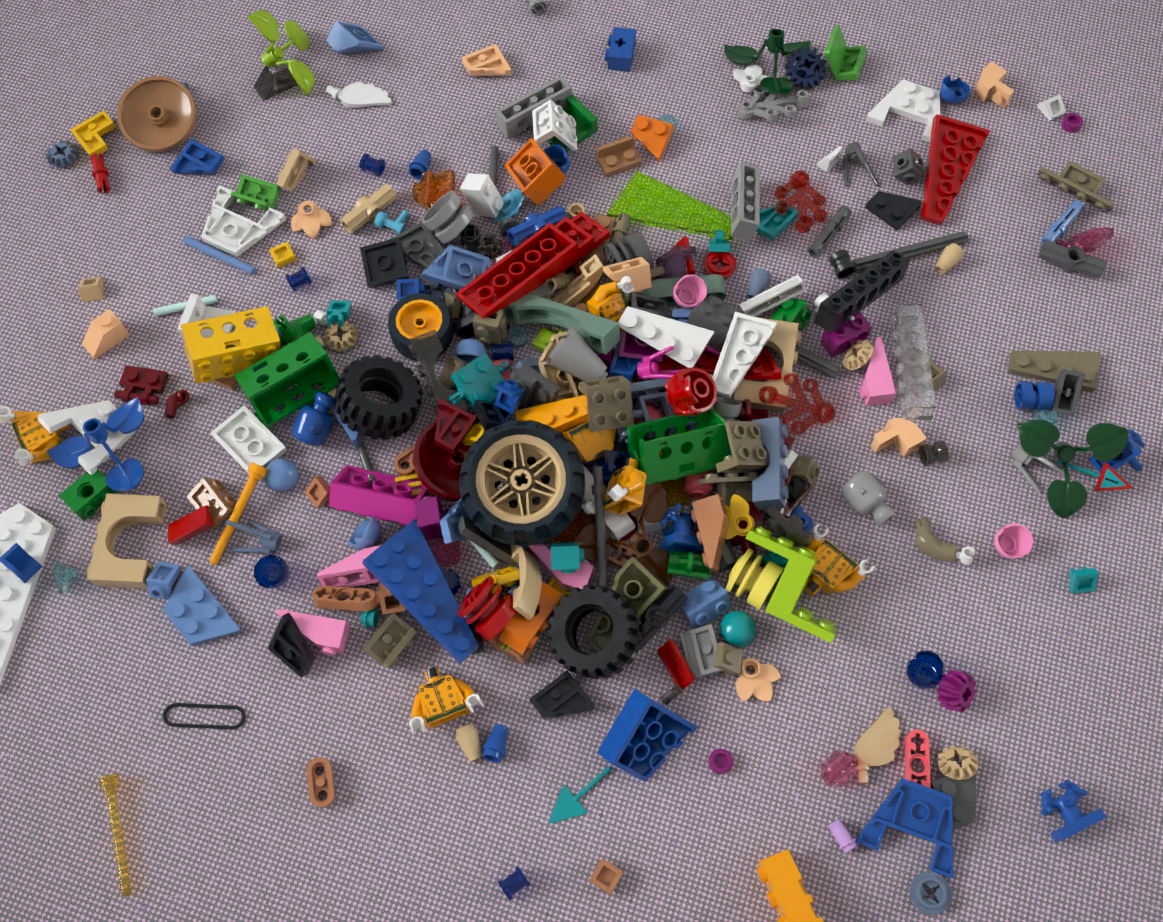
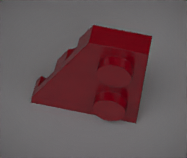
M440 399L438 401L435 445L454 454L476 424L477 417Z

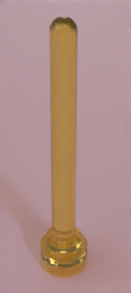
M110 774L100 777L98 781L99 788L103 790V794H106L120 891L122 896L126 897L131 894V884L116 793L119 790L120 778L119 774Z

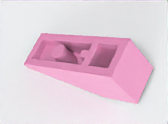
M877 337L875 340L873 353L868 361L862 386L859 388L860 397L864 399L866 406L891 403L896 394L881 337Z
M380 546L364 548L318 572L317 578L321 585L354 587L380 582L362 564L363 560Z
M281 609L277 610L276 614L280 618L290 613L303 637L322 650L323 654L335 656L336 653L344 654L350 630L347 621Z

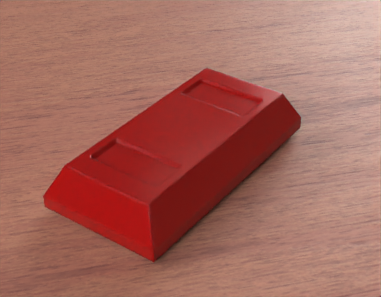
M669 639L657 652L681 692L696 677L675 641Z

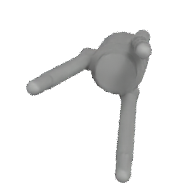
M1021 444L1011 455L1015 459L1012 464L1020 470L1038 494L1041 493V490L1022 466L1023 464L1028 466L1035 458L1064 475L1062 468L1046 458L1027 454Z

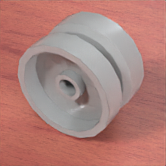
M449 191L438 199L422 219V223L430 231L436 229L435 236L443 244L455 238L467 226L474 215V211L467 204L460 205L461 198L454 191Z

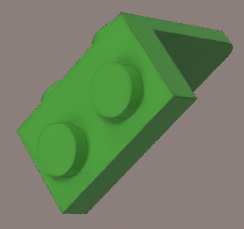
M835 26L833 33L830 34L828 47L825 48V58L829 61L830 71L833 73L836 81L858 80L867 54L866 46L847 47L840 26Z

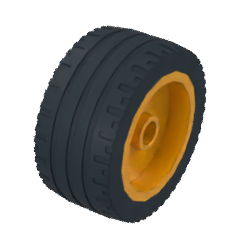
M415 293L403 297L392 307L388 317V330L395 348L404 357L414 361L435 359L442 355L451 344L453 338L451 314L445 303L438 297L431 294Z

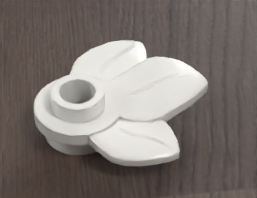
M749 65L745 70L736 68L733 71L734 79L740 82L741 89L745 92H754V89L760 86L763 78L770 77L762 75V68L758 65Z

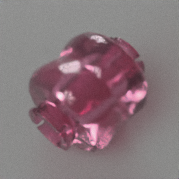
M834 751L829 756V759L824 760L820 764L822 772L820 776L830 787L834 785L841 788L847 783L848 779L856 775L857 770L854 766L856 761L846 751L844 753Z

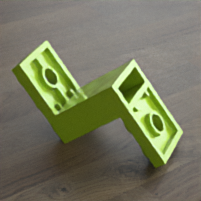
M760 526L750 529L745 539L789 559L765 611L832 643L838 630L834 627V622L826 618L819 620L812 616L813 612L803 607H800L799 610L795 608L818 560V557L814 556L815 551L804 546L799 549L793 546L794 542L783 536L779 538L771 536L772 531Z

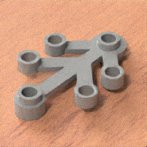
M758 86L754 89V95L749 101H743L737 106V112L744 119H749L756 115L766 118L768 121H775L777 113L791 118L796 115V107L806 108L810 105V95L808 91L800 90L795 96L777 99L779 95H782L781 93H770L763 102L757 103L765 97L766 93Z

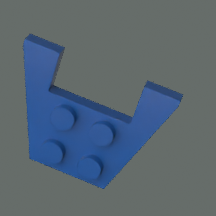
M901 777L858 834L856 843L879 850L886 826L893 827L936 843L929 869L953 878L952 796Z

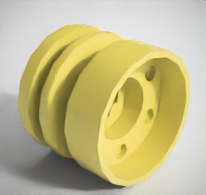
M749 548L734 565L729 574L725 590L731 593L735 586L738 585L739 588L735 596L739 598L747 590L750 592L747 603L761 610L784 568L772 561L768 562L764 568L760 567L763 556L759 554L755 561L752 562L751 559L755 551Z

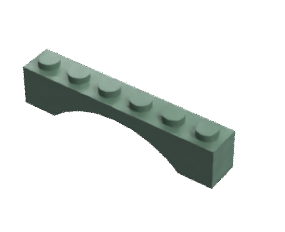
M530 293L501 309L504 310V316L507 321L516 324L545 323L561 326L568 330L572 327L592 350L605 355L620 341L618 322Z

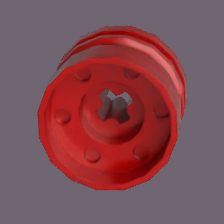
M491 576L477 584L466 595L457 611V615L461 618L468 615L466 618L467 624H471L479 619L475 631L486 641L491 640L501 632L517 612L513 608V596L510 593H506L498 598L502 586L498 584L493 587L495 580Z

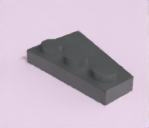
M422 222L391 238L399 237L402 241L404 255L423 269H427L444 251L430 230Z

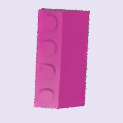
M346 465L331 482L329 507L337 508L339 511L355 512L361 516L376 517L382 521H394L406 526L414 519L417 522L414 502L420 501L423 497L428 496L429 493L424 485L414 488L406 485L412 482L417 483V480H403L396 483L395 478L399 476ZM367 474H372L376 478L372 483V490ZM422 489L418 495L411 497L412 491Z

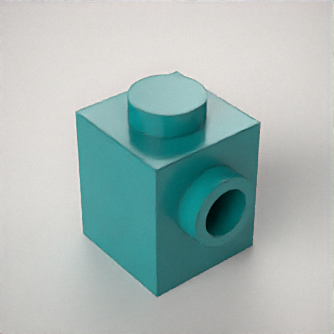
M579 542L551 543V570H561V573H574L575 569H580V562H584V548H579Z

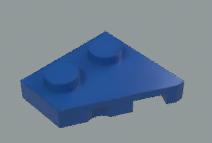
M190 139L170 170L175 174L214 175L225 158L214 150Z

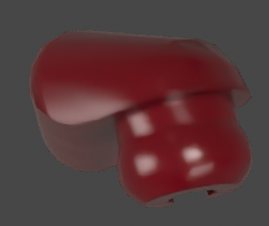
M182 389L168 397L164 413L166 418L174 419L177 408L188 402L189 392Z

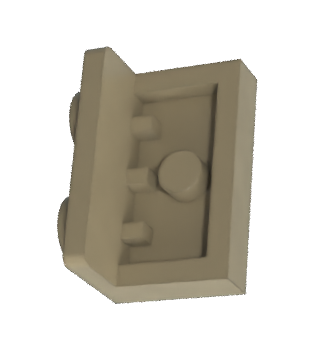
M499 309L496 319L488 317L483 319L475 314L472 322L476 340L482 342L485 347L501 348L502 342H506L509 330L506 329L507 319L504 316V310Z
M391 613L362 650L382 667H393L400 660L401 655L399 653L404 647L409 648L415 641L416 637L414 635L417 630L411 628L395 613Z

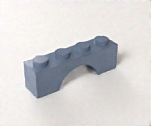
M779 417L752 420V422L758 423L765 452L770 454V463L767 470L759 478L752 481V502L758 511L785 508V500L788 499V488L785 486V479L788 478V469L785 465V458H788V450L786 444L784 445V438L788 437L786 424L783 425Z

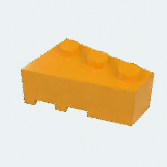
M789 850L760 860L757 863L759 868H756L759 880L761 883H766L769 891L766 894L768 902L772 909L776 908L780 917L777 919V922H824L822 917H816L811 905L814 901L811 895L805 891L802 883L803 878Z

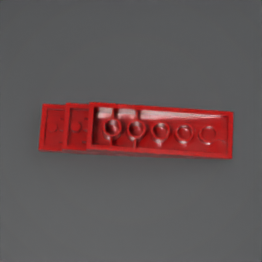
M582 211L571 220L565 217L556 225L548 223L455 293V295L484 319L543 285L547 279L557 276L610 238V231Z

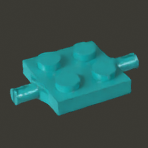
M485 352L450 375L457 386L458 392L450 396L449 401H452L451 403L455 405L464 399L470 404L472 409L475 400L491 402L497 397L499 391L495 388L496 384L504 381L501 373L509 369L510 365L505 366L508 362L503 361L498 366H495Z

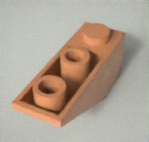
M719 494L692 502L693 510H691L694 523L698 524L699 528L697 532L700 545H703L705 551L702 554L704 564L714 572L719 570L729 524L725 502Z

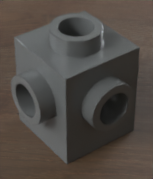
M909 148L893 156V174L897 180L907 185L924 177L923 160L914 150Z

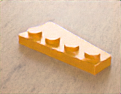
M582 395L517 410L515 413L516 421H537L562 432L588 421L586 396Z

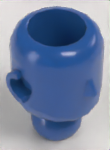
M322 391L315 394L314 405H305L301 408L292 427V434L296 439L315 447L321 446L325 442L328 434L332 432L331 427L334 423V417L328 412L335 404L334 397Z

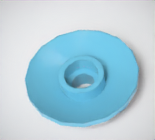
M521 190L510 191L502 197L504 200L503 207L496 218L492 217L495 222H502L518 214L519 207L524 199V194Z

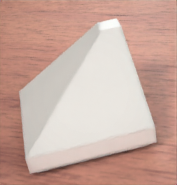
M1060 94L1037 104V107L1048 120L1066 113Z
M842 147L836 148L820 160L816 166L828 172L839 161Z

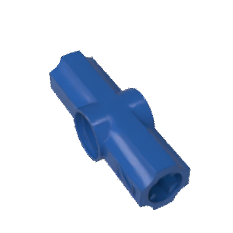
M557 206L540 215L537 212H533L526 217L523 223L508 229L507 236L513 246H517L548 223L556 225L567 215L562 206Z

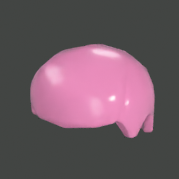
M697 275L683 276L673 288L674 300L685 309L695 308L707 296V285Z
M1017 523L1004 526L994 536L996 551L1002 557L1012 560L1030 553L1034 543L1030 530L1026 526Z

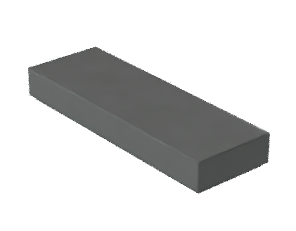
M464 516L459 519L458 526L462 536L510 566H516L517 562L511 558V546L489 537Z

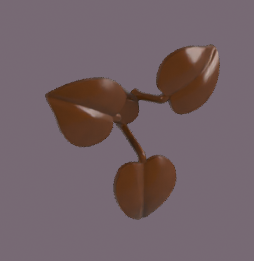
M660 483L645 485L642 506L630 511L633 516L640 517L641 533L633 535L629 542L609 539L610 534L605 527L606 552L608 557L611 553L609 543L626 546L627 548L631 547L634 552L643 556L638 561L670 587L672 575H667L669 555L659 547L652 548V543L646 537L647 532L644 527V519L649 523H656L664 517L667 511V499L663 486ZM591 523L580 530L573 542H579V548H584L585 559L598 561L596 523Z

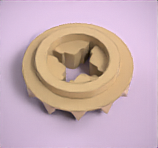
M347 320L342 327H339V322L325 330V343L334 351H346L352 348L358 339V332L354 324H350ZM340 330L344 334L342 341L337 336Z
M859 340L856 344H852V347L847 349V353L843 355L842 358L844 360L842 364L848 370H856L864 366L872 356L873 345L867 340Z
M952 744L950 748L944 747L942 752L938 754V767L949 778L965 780L974 776L978 770V757L974 755L973 750H967L964 745L962 747H955ZM955 757L962 761L961 767L954 761Z

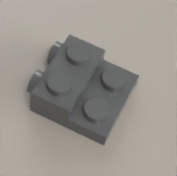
M527 364L519 369L516 368L509 377L510 380L517 382L519 387L525 389L518 410L555 402L560 388Z

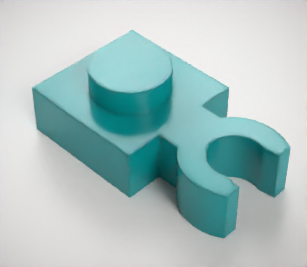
M330 300L327 309V323L329 327L334 322H339V327L344 325V319H349L352 310L351 301Z

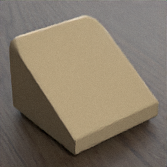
M102 277L81 280L78 291L83 302L103 299Z

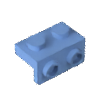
M712 577L685 593L688 600L679 610L687 617L691 628L696 629L724 614L732 608L728 592Z

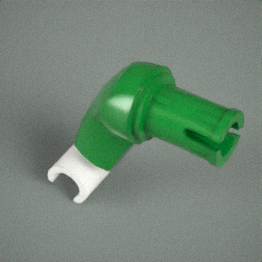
M317 310L313 317L308 314L290 322L284 315H280L278 317L282 322L275 318L274 325L282 332L283 340L292 343L316 328L315 323L327 325V319L324 318L327 316V313Z

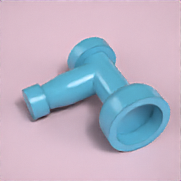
M403 210L401 215L393 221L388 219V215L385 212L380 211L375 218L374 225L378 228L386 226L400 234L405 231L406 224L404 222L410 214L408 211Z

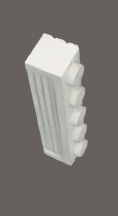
M796 275L739 304L742 314L756 317L805 292L806 288L803 280L799 275Z

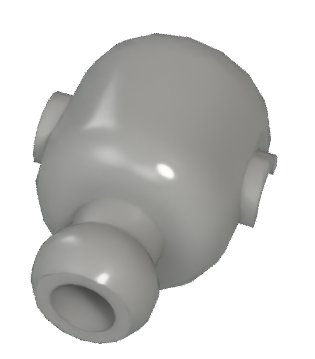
M861 471L843 486L842 493L846 499L845 502L853 511L856 510L861 515L871 513L878 525H884L895 515L894 510L884 503L887 499V491L883 487L885 484L877 475L874 476L868 471Z

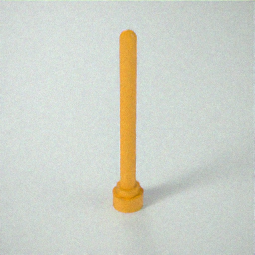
M251 462L247 470L249 471L247 475L249 476L248 481L229 521L238 523L257 481L265 477L268 469ZM226 524L209 561L212 565L218 564L235 529L234 527Z

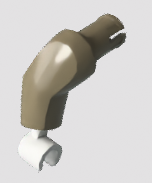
M921 517L922 524H920L919 518L914 521L918 534L915 543L921 552L938 561L956 563L960 559L964 565L972 563L973 556L975 555V550L972 547H965L962 549V552H959L958 546L944 543L931 533L930 522L927 517Z

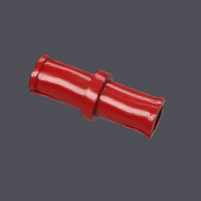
M97 153L90 156L93 167L92 177L95 178L97 191L102 193L101 188L103 187L104 193H108L110 191L108 182L109 172L105 168L104 157L102 154H99L98 159Z

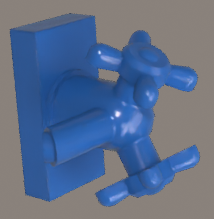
M1129 429L1128 441L1124 450L1116 458L1106 462L1114 470L1128 462L1135 471H1141L1143 465L1136 456L1142 453L1140 447L1143 448L1145 443L1139 434ZM1091 456L1089 458L1090 462L1101 473L1105 461H1098Z
M677 503L673 508L667 509L664 515L665 518L660 524L665 526L670 520L674 524L662 530V534L667 537L659 540L660 549L684 553L694 552V554L703 552V545H700L698 538L693 536L692 532L693 525L697 524L694 523L691 516L693 507L690 508V513L681 512L679 515L676 512L680 509L681 504Z
M1069 779L1058 785L1061 789H1065L1066 792L1057 798H1051L1052 789H1047L1046 792L1040 793L1041 814L1047 816L1048 812L1053 813V808H1056L1065 823L1063 827L1050 833L1055 843L1107 818L1101 808L1083 815L1077 804L1081 795H1087V791L1080 789L1078 785L1072 783Z

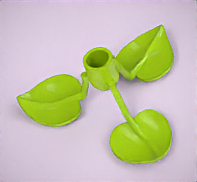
M257 10L250 14L247 19L257 27L267 40L271 41L265 53L261 55L263 64L267 68L288 64L292 76L307 96L314 85V76L309 67L302 61L297 62L296 59L282 61L284 57L283 51L293 43L300 51L308 49L310 41L306 32L301 29L298 23L288 20L284 24V30L291 40L281 48L273 47L280 36L278 32L279 25L276 19L265 10Z

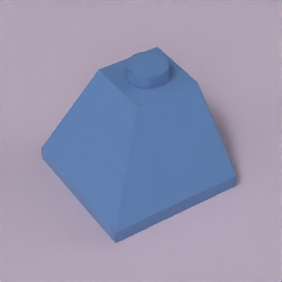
M340 21L334 22L326 39L332 46V50L339 54H342V52L351 54L377 51L384 48L362 26Z

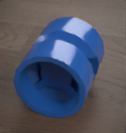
M1019 381L1016 384L1014 402L1017 409L1031 410L1034 407L1036 410H1050L1054 404L1055 392L1051 382H1037L1034 385L1033 382Z

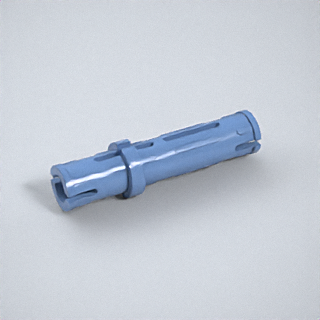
M1079 200L1073 201L1056 223H1052L1049 231L1040 241L1042 245L1045 240L1055 243L1058 238L1064 236L1069 225L1084 210L1085 205Z

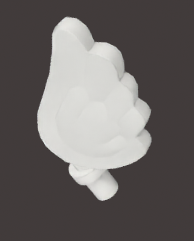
M356 82L342 90L336 89L331 85L326 88V92L331 94L335 100L340 99L341 103L349 108L390 106L392 103L391 98L388 97V92L375 87L373 84Z

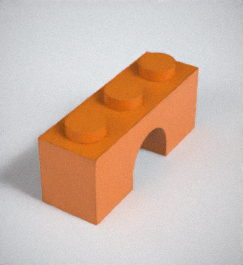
M542 582L540 598L533 618L528 620L519 612H516L514 617L504 627L499 640L522 655L527 648L532 650L539 639L536 635L539 631L545 632L549 626L547 624L548 618L555 614L552 609L555 604L560 605V598L563 595Z

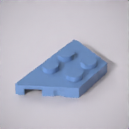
M449 245L422 272L421 278L461 290L473 281L474 273H477L478 277L489 269L491 262L489 257Z
M190 566L186 567L163 611L191 646L203 644L208 640L214 641L221 639L222 636L233 633L237 635L243 632Z

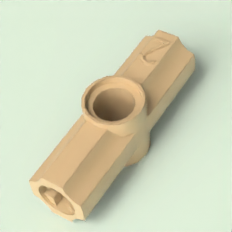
M385 184L372 195L362 196L356 202L355 208L340 219L341 224L348 233H354L366 222H374L377 214L397 199V194L389 184Z

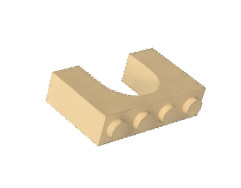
M761 318L777 323V328L765 346L775 350L781 359V380L758 382L742 379L734 391L733 399L742 402V405L745 399H750L751 407L784 412L786 406L791 404L792 393H788L789 385L794 383L795 372L791 371L792 365L797 363L798 352L795 351V345L800 343L801 331H798L799 323Z
M106 494L105 501L101 505V520L96 527V543L93 544L91 550V565L87 568V580L96 587L148 589L146 579L154 567L147 560L117 558L114 553V543L121 531L131 525H163L167 504L160 496Z

